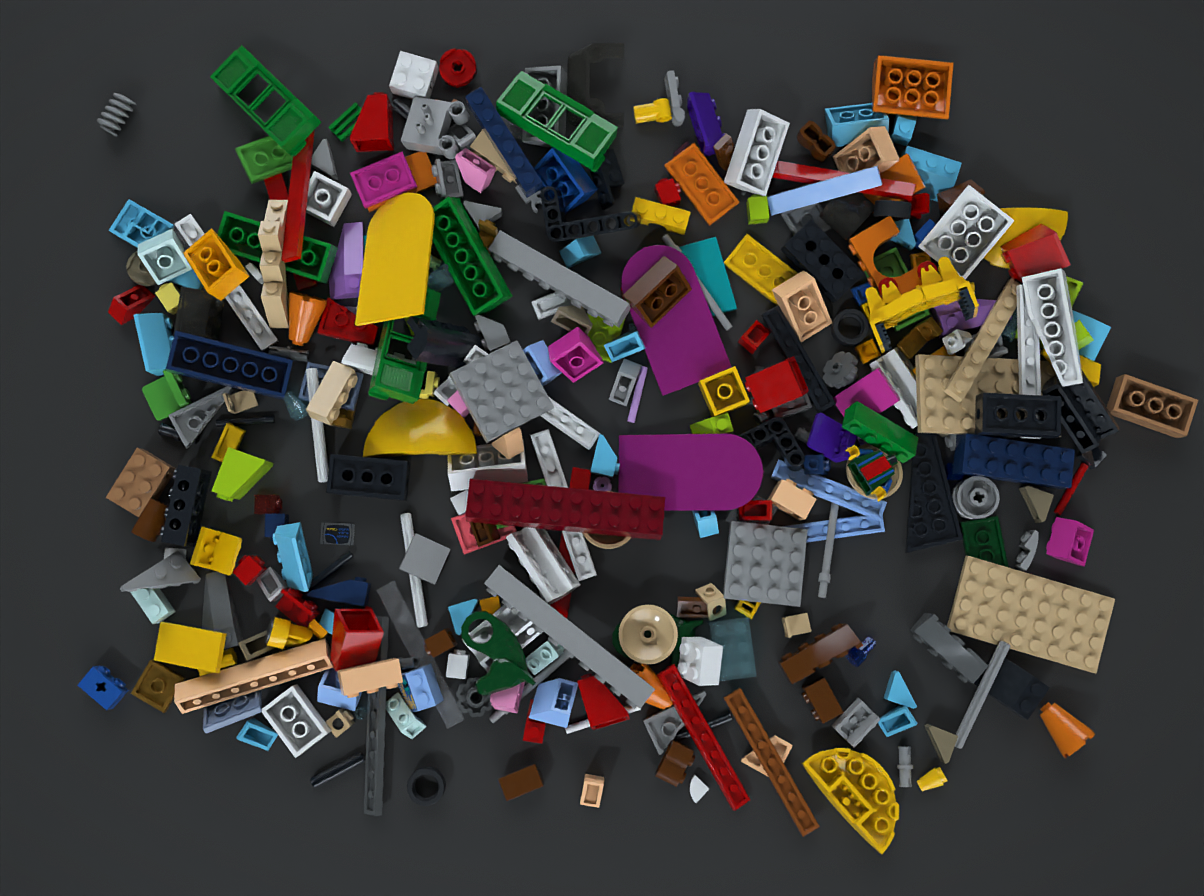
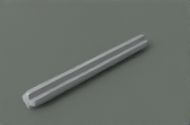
M1004 641L999 642L957 730L956 748L961 749L1009 651L1010 644Z

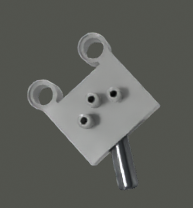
M414 96L411 108L400 99L393 101L392 108L407 120L401 142L406 149L443 155L447 159L455 158L460 149L454 138L447 135L451 120L453 119L458 125H464L470 117L465 105L461 101L446 102Z

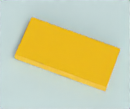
M748 234L744 236L724 261L725 266L777 306L778 304L772 289L798 274Z
M160 621L154 660L220 673L227 633Z

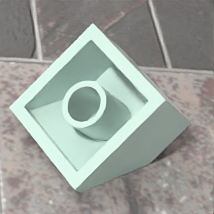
M173 229L138 244L137 255L157 285L192 270L191 265L183 254L185 252L183 244Z

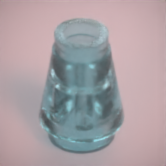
M293 392L285 394L283 400L290 417L294 418L295 421L303 419L308 414L306 411L307 406Z

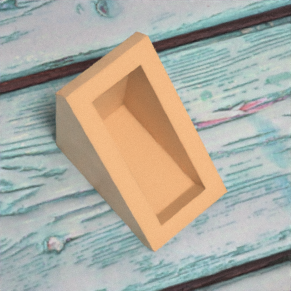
M520 427L491 443L508 460L524 451Z
M585 774L580 805L599 808L604 777Z

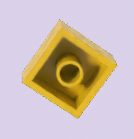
M736 366L702 379L698 383L712 417L728 413L750 402Z

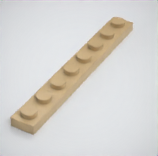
M1012 278L1007 281L944 389L945 393L959 403L965 398L1017 307L1016 286L1021 284Z

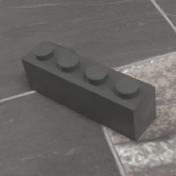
M924 613L910 629L914 633L912 637L920 644L924 642L928 646L927 650L936 657L938 655L943 659L942 664L949 670L953 668L958 673L956 676L961 681L974 684L987 669L988 665L970 648L966 649L964 647L965 643L959 637L951 636L949 634L951 629L945 624L937 622L939 618L935 614Z

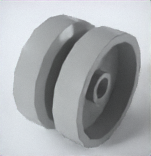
M982 476L969 477L957 482L951 492L956 513L962 518L969 520L986 518L993 514L1000 500L996 485L988 478Z

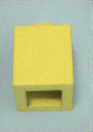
M173 283L163 284L159 291L155 293L167 312L172 315L189 305L178 287Z

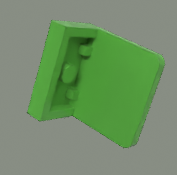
M164 370V377L142 388L143 394L158 421H162L168 418L169 414L192 404L190 400L191 395L182 384L183 379L180 374Z

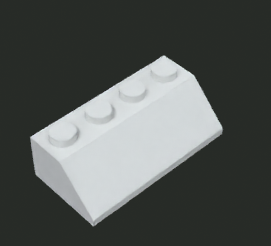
M748 109L724 183L740 190L766 196L790 123L764 110Z
M363 343L351 344L341 363L353 368L355 371L372 375L378 348L376 347L375 350L368 349V345ZM394 352V355L387 354L389 357L416 365L413 357L412 360H409L400 353Z
M492 444L477 445V454L448 455V477L451 491L469 489L470 479L511 483L528 482L525 448L523 452L509 460L495 449Z

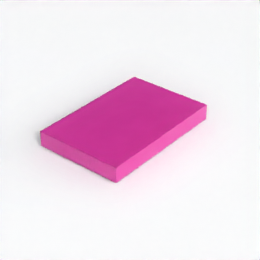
M403 152L350 173L365 209L417 188Z
M880 367L833 397L843 417L845 409L856 401L879 414L901 400Z

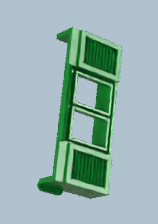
M242 45L210 76L292 157H295L306 146L305 139L322 123ZM259 74L269 85L248 107L237 95ZM275 90L286 102L265 123L254 111Z
M523 71L513 79L496 101V110L501 117L583 164L593 172H596L604 162V153L617 135V126ZM544 96L560 105L546 126L529 116ZM566 109L583 118L569 139L552 130Z
M427 288L424 314L413 317L436 320L441 293ZM395 319L384 321L368 394L382 400H387L390 397L414 404L420 397L427 363L416 361L415 365L387 356L391 338L410 343L414 337L392 331Z

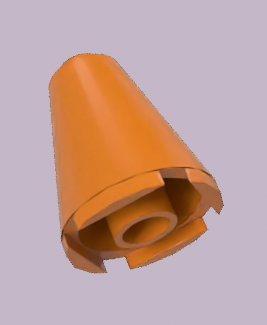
M298 292L289 293V339L292 340V344L303 346L304 343L309 342L327 305V300Z
M634 663L630 667L633 672L655 688L645 703L663 710L673 705L656 673L647 664L639 663L637 665Z
M1048 702L1040 708L1042 711L1040 717L1064 758L1072 755L1085 745L1088 738L1094 737L1095 733L1093 730L1055 702L1052 705Z

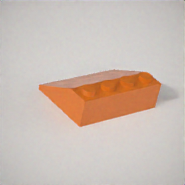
M878 55L873 66L872 112L949 119L953 63Z

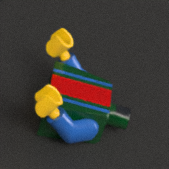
M853 445L845 450L851 455L849 460H852L847 466L866 496L875 494L879 502L887 495L892 484L891 476L895 474L892 467L898 463L897 458L893 454L885 457L880 450L874 452L872 449H861Z

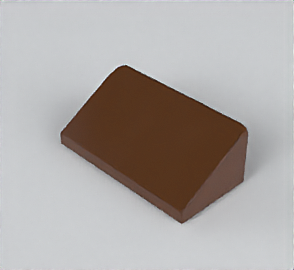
M469 522L478 547L500 539L496 525Z

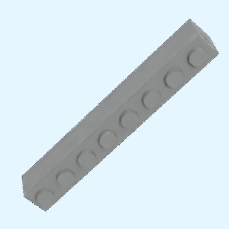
M501 230L488 248L492 259L495 261L507 263V267L512 271H521L528 280L532 281L535 279L542 288L546 290L550 288L555 291V295L558 297L570 299L571 304L577 308L584 307L587 309L588 314L595 318L597 316L603 318V322L611 327L614 325L620 327L631 309L628 302Z

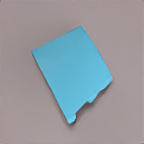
M128 199L108 231L138 248V244L172 229L174 225Z
M1073 311L1074 323L1080 320L1094 339V341L1079 350V355L1094 361L1111 327L1084 314Z

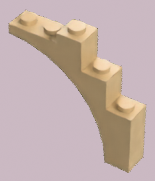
M288 200L268 201L264 221H261L258 231V238L262 248L259 267L264 281L261 299L270 328H289L285 262L281 260Z

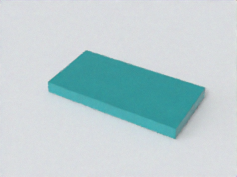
M713 237L680 246L682 254L690 261L696 275L722 312L726 313L737 310L717 238ZM709 307L711 315L715 316L714 312Z

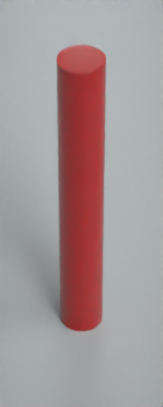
M1081 463L1072 479V487L1066 489L1054 510L1055 514L1061 516L1088 469V465Z

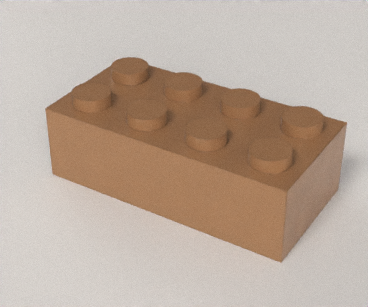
M1124 374L1116 377L1107 409L1112 416L1175 438H1181L1188 434L1198 400Z

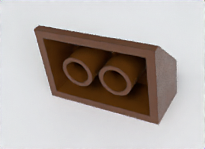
M663 256L622 296L639 317L652 328L692 288L678 265Z

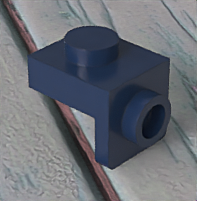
M824 455L804 456L805 475H828V471L831 470L830 459Z

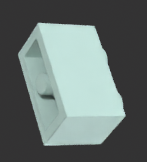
M144 588L131 592L152 624L160 623V621L162 622L176 612L160 588Z

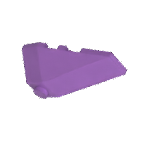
M363 222L343 224L337 247L338 250L329 278L330 298L332 300L359 297L365 253Z
M977 299L979 304L977 317L965 321L958 301L931 308L933 319L943 330L939 338L946 337L956 329L970 331L981 328L996 300Z

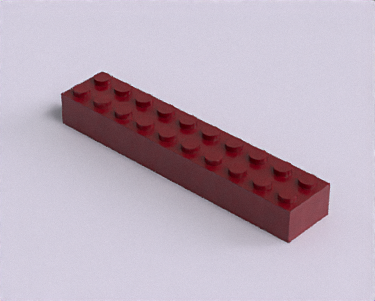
M470 479L465 518L467 522L661 540L665 497Z

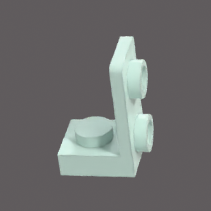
M547 640L525 658L527 667L533 675H536L563 654L565 648L560 644L555 646Z
M396 693L386 701L387 712L401 733L410 739H413L427 727L421 719L413 714L399 693Z

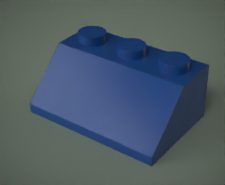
M554 147L534 167L542 181L543 188L552 186L561 190L565 215L587 201L598 190L579 162ZM550 190L548 195L553 200L555 193L553 190Z

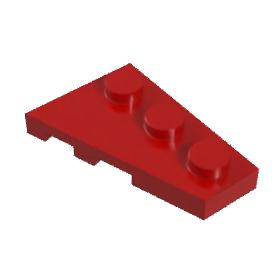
M327 297V305L322 314L318 334L374 347L379 328L374 324L356 326V314Z

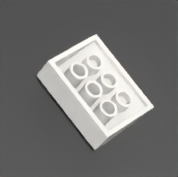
M968 185L918 247L937 262L941 257H948L959 276L966 279L1015 220Z

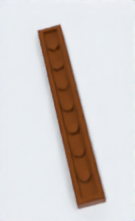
M739 687L724 696V700L801 835L804 837L819 828L818 822L742 689Z

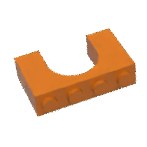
M891 216L886 217L849 239L850 245H848L850 252L852 255H857L860 260L857 262L863 272H867L869 276L867 280L870 286L876 287L878 292L880 281L887 278V276L882 275L876 269L873 261L874 252L881 244L900 233ZM918 266L901 276L889 277L897 282L900 294L915 289L917 285H922V280L919 279L917 274Z

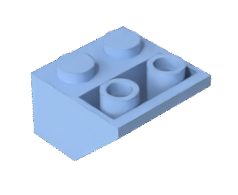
M558 678L538 684L529 718L567 728L578 683Z

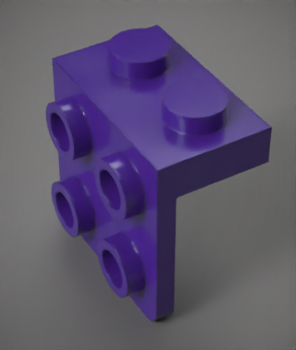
M817 413L807 446L837 463L849 459L851 455L845 450L853 446L858 437L842 428V424L823 413Z

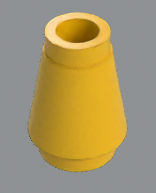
M934 767L917 780V783L923 792L943 786L948 780L940 767L936 769Z

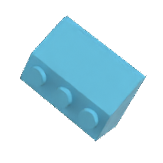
M872 103L825 108L827 133L837 147L851 143L870 127L885 126L887 131H889V118L887 114L872 112Z
M907 146L902 152L901 157L909 154L926 187L915 193V195L928 193L930 194V200L938 202V193L954 187L962 164L961 162Z
M163 313L135 314L134 320L145 370L156 376L164 375L163 371L166 369L174 337L171 331L173 329L172 320Z
M301 522L277 526L275 533H273L274 545L278 546L277 558L279 563L282 562V578L286 580L288 587L307 592L310 588L313 571Z

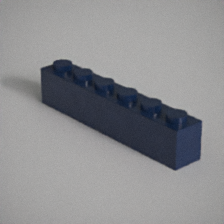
M482 87L466 95L465 99L469 109L526 198L543 189L541 179Z

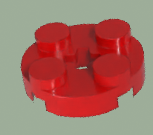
M456 48L450 49L440 59L439 72L447 84L452 85L454 88H460L469 84L474 79L477 73L476 62L469 51L464 49L456 50ZM455 64H457L458 66H459V65H463V66L461 67L462 70H461V71H454V69H455L454 65H455Z

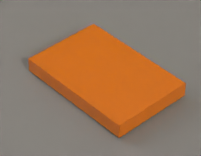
M909 154L903 155L897 163L880 173L881 178L916 184L914 194L926 188ZM863 193L872 213H874L876 200L903 201Z

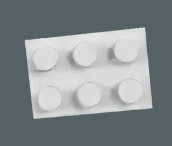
M298 684L291 686L262 708L263 715L295 758L332 731Z

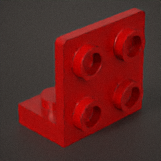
M283 588L280 591L284 596L275 607L297 625L308 628L309 623L321 613L317 609L319 606L312 600L307 601L302 597L304 594L301 591L292 588Z

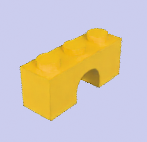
M635 197L632 212L640 215V224H659L664 226L666 231L685 235L690 211ZM631 215L630 221L635 222L634 217Z

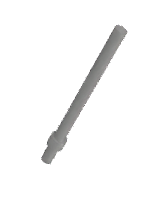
M668 234L662 237L667 246L682 253L680 247L675 245ZM698 278L707 304L726 331H728L733 326Z
M831 502L822 572L819 573L818 579L820 582L818 597L826 598L827 586L831 579L829 572L839 505Z
M565 653L561 654L533 678L536 682L534 686L529 683L525 685L521 699L563 664L569 656ZM497 710L489 719L494 724L504 714L507 715L509 712Z

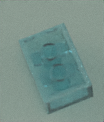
M749 617L708 622L710 640L723 646L719 681L756 677Z

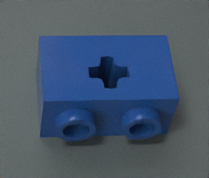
M94 666L77 686L106 710L114 709L129 690L125 687L126 684L122 680L115 679L110 675L111 671L105 666Z

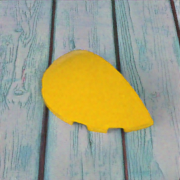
M999 208L1015 221L983 259L989 261L993 266L1010 269L1008 263L1006 264L1001 257L1003 252L1000 246L1039 224H1043L1057 232L1061 240L1067 227L1068 212L1046 208Z
M419 399L414 404L407 402L399 403L377 419L367 435L363 457H398L401 455L477 454V446L472 430L455 409L439 401Z
M848 748L820 751L806 759L802 763L830 803L880 854H883L893 840L895 823L899 819V804L896 802L894 794L895 787L884 768L870 756Z

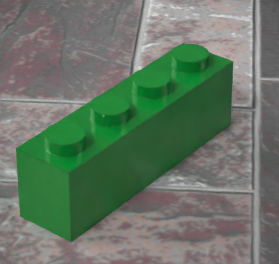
M858 401L845 409L842 428L888 455H895L897 460L902 463L916 456L917 436Z

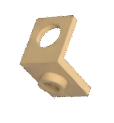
M243 390L232 395L222 394L230 413L237 414L258 406L255 393Z
M712 583L695 590V593L707 604L709 621L726 615L724 595ZM720 605V611L716 614H713V609L716 606Z
M808 613L782 618L785 637L790 638L793 635L811 632Z
M341 708L326 721V724L332 730L331 732L334 736L338 737L355 722L350 711ZM336 718H340L344 723L343 728L340 730L333 727V721Z

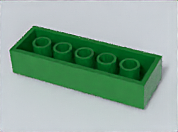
M449 196L434 206L435 220L432 241L473 316H483L513 297L460 199Z
M224 211L217 233L234 255L260 263L262 248L258 238V231L261 222ZM303 236L301 259L285 263L286 271L327 284L338 248L332 244Z

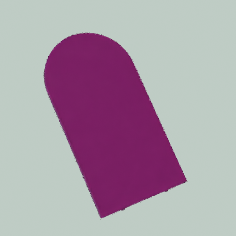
M654 245L644 247L629 259L623 270L621 287L624 294L665 256L678 265L692 288L652 328L632 308L630 309L635 327L644 343V350L662 396L732 368L692 264L680 251L669 246Z
M619 435L618 455L620 467L618 493L665 497L664 511H725L737 509L751 501L761 486L764 470L760 455L751 443L737 435Z

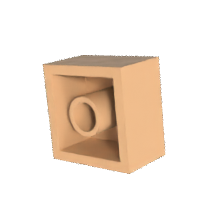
M790 479L778 481L767 500H772L773 506L797 520H805L817 500L813 497L814 493L805 488L803 490L797 488V484Z

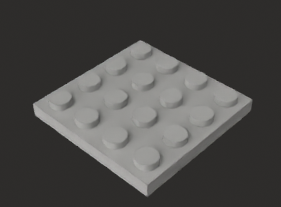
M517 340L449 374L486 443L554 408Z
M730 521L723 588L724 599L800 607L808 529Z

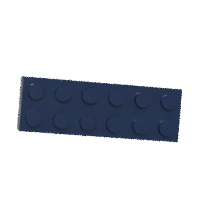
M175 331L165 371L283 399L293 360Z
M967 433L956 435L953 474L974 477L982 476L988 479L1058 489L1071 488L1075 449Z

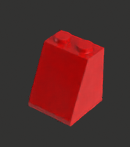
M375 92L373 95H367L350 135V141L356 152L394 150L393 108L387 94Z
M1043 224L1037 225L1000 246L1003 252L1001 257L1010 267L1008 270L1010 276L1023 283L1022 277L1060 268L1063 269L1071 265L1057 232Z
M795 356L745 377L746 389L752 393L754 398L752 399L753 405L760 413L792 401L809 392Z
M335 609L330 660L335 671L376 661L384 631L373 609Z
M592 673L581 676V680L577 681L592 730L630 719L628 711L603 683L592 676Z

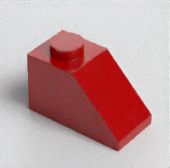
M137 285L113 297L108 313L118 323L123 325L134 319L135 314H140L155 296L145 286Z
M530 699L523 741L542 744L546 722L529 718L534 699Z

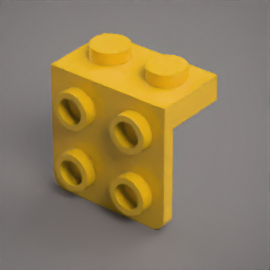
M201 527L190 564L211 569L225 575H231L241 549L242 538Z

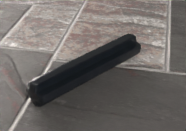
M360 752L310 779L312 786L316 788L366 761L365 756Z

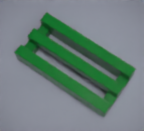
M356 102L328 127L341 142L351 135L356 122L342 135L339 133L349 126L361 112L362 108Z

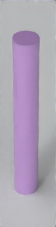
M641 366L627 422L635 423L648 370L647 367Z

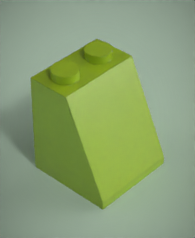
M228 447L212 492L217 493L216 497L226 501L240 500L273 467L274 463Z

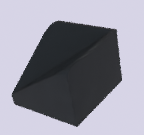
M1096 447L1083 454L1080 452L1076 457L1088 465V468L1091 470L1095 469L1107 457V454Z

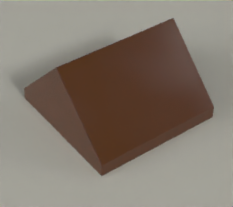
M970 179L938 193L937 199L941 218L968 185L983 196L985 195L984 189Z

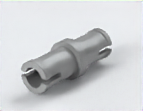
M898 746L899 764H897V769H899V787H912L911 769H913V765L911 764V747Z

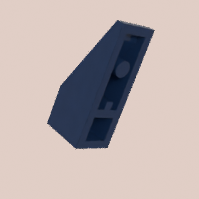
M355 576V580H346L307 592L306 596L367 606L371 583L366 582L367 578Z

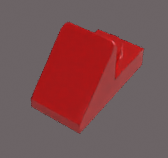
M930 194L913 195L912 201L903 200V202L912 204L910 219H921V214L929 213Z

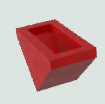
M756 320L742 335L738 343L753 354L771 332Z
M772 500L749 501L739 508V520H772Z

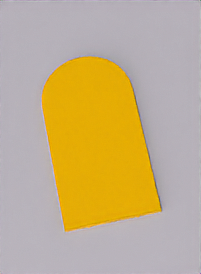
M417 193L399 194L389 199L373 215L367 231L355 320L356 326L424 314L435 220L434 209L424 196Z

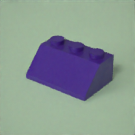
M690 92L686 106L699 148L705 157L715 155L713 146L725 135V133L722 134L720 129L722 127L721 119L715 113L714 98L711 99L709 93Z

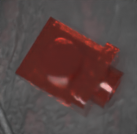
M255 495L254 514H279V510H282L280 495Z

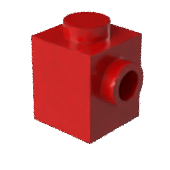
M663 178L655 184L654 190L660 204L671 207L680 204L681 197L679 194H681L679 184L674 182L673 178L669 180L668 178Z
M245 555L238 561V566L233 570V573L245 585H251L267 568L264 566L265 562L258 555Z

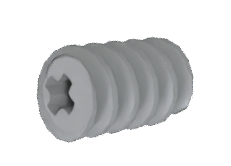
M113 93V97L116 100H109L112 106H105L108 113L102 112L101 115L104 119L98 118L97 122L101 128L117 137L118 135L114 130L121 131L118 123L125 124L122 117L129 118L126 110L133 111L130 104H136L122 94Z

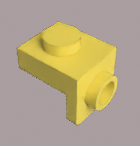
M427 371L425 390L421 389L419 398L429 399V396H435L433 393L440 384V377H437L436 372Z

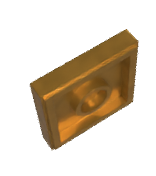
M151 659L130 694L165 713L174 699L175 684L184 682L186 678Z

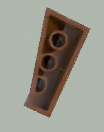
M838 623L831 627V632L827 634L823 632L815 636L814 642L810 644L806 642L797 647V652L793 654L788 652L781 657L782 660L778 664L788 681L794 684L816 671L815 668H823L831 664L832 658H842L849 654L850 648L854 646L857 649L862 647L863 644L848 624Z

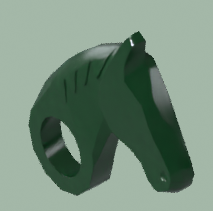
M475 611L466 617L461 627L462 639L468 647L493 659L487 674L476 681V689L479 694L483 696L513 688L524 681L532 686L536 684L533 677L527 671L523 649L517 637L505 622L487 611ZM477 619L487 620L493 628L492 637L483 643L474 641L469 634L470 624Z
M670 614L676 623L678 632L676 646L669 655L670 665L675 664L676 668L678 667L682 637H695L696 628L704 624L703 620L688 621ZM620 622L612 633V644L617 653L630 658L623 651L619 642ZM646 630L644 636L646 638L651 637V632Z

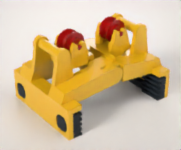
M941 257L939 259V273L934 263L930 261L922 262L917 269L922 285H917L915 289L900 294L897 282L889 277L882 279L878 285L883 301L874 287L866 289L865 294L870 310L869 323L882 355L893 350L886 329L896 326L898 322L917 312L958 301L965 321L977 317L979 304L969 281L959 276L948 257Z

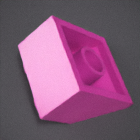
M576 327L548 346L550 362L573 383L603 364V360L591 339L579 327Z
M1056 517L1051 528L1052 534L1050 541L1047 543L1046 554L1056 559L1085 567L1094 529L1079 521Z

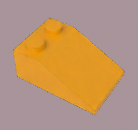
M212 228L183 252L207 293L220 301L249 277L241 262Z

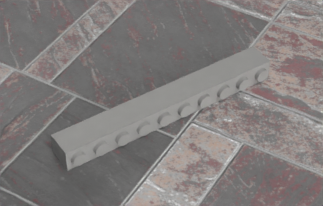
M500 565L484 583L488 586L486 590L491 595L496 597L498 594L503 598L502 603L509 609L514 607L518 610L517 615L525 622L527 619L533 622L532 627L540 634L543 631L548 634V640L555 646L558 644L565 648L563 652L570 658L574 656L578 658L581 667L586 671L589 669L593 670L596 673L594 676L603 684L605 681L612 686L610 690L618 696L623 694L628 698L625 702L634 709L637 706L641 709L654 692L655 688Z

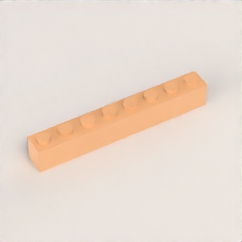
M326 638L220 670V673H210L175 684L174 702L180 712L184 714L333 668L330 660L331 648Z

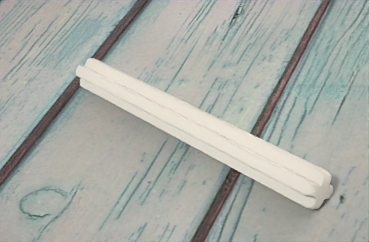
M317 368L306 369L309 403L319 387ZM311 418L317 477L319 482H327L328 462L323 422Z
M411 513L400 515L405 551H407L414 536ZM409 574L417 627H425L428 625L421 579Z

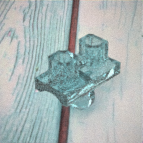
M447 264L440 266L428 275L427 288L440 292L454 283Z

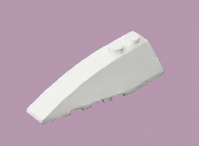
M1060 268L1022 277L1029 317L1035 326L1036 332L1043 343L1062 387L1083 383L1077 335L1065 271Z

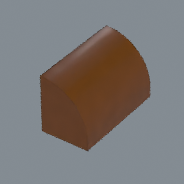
M151 498L131 533L148 541L155 542L162 527L165 526L166 518L164 515L169 505L158 499Z
M536 764L498 779L506 801L544 786L542 776Z

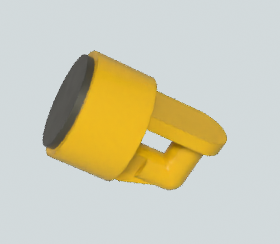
M274 617L269 623L265 643L267 646L283 649L284 646L298 647L305 645L312 638L313 633L307 627L291 624L290 620Z

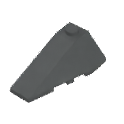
M216 571L206 574L201 629L227 633L224 649L238 646V643L243 641L228 577Z

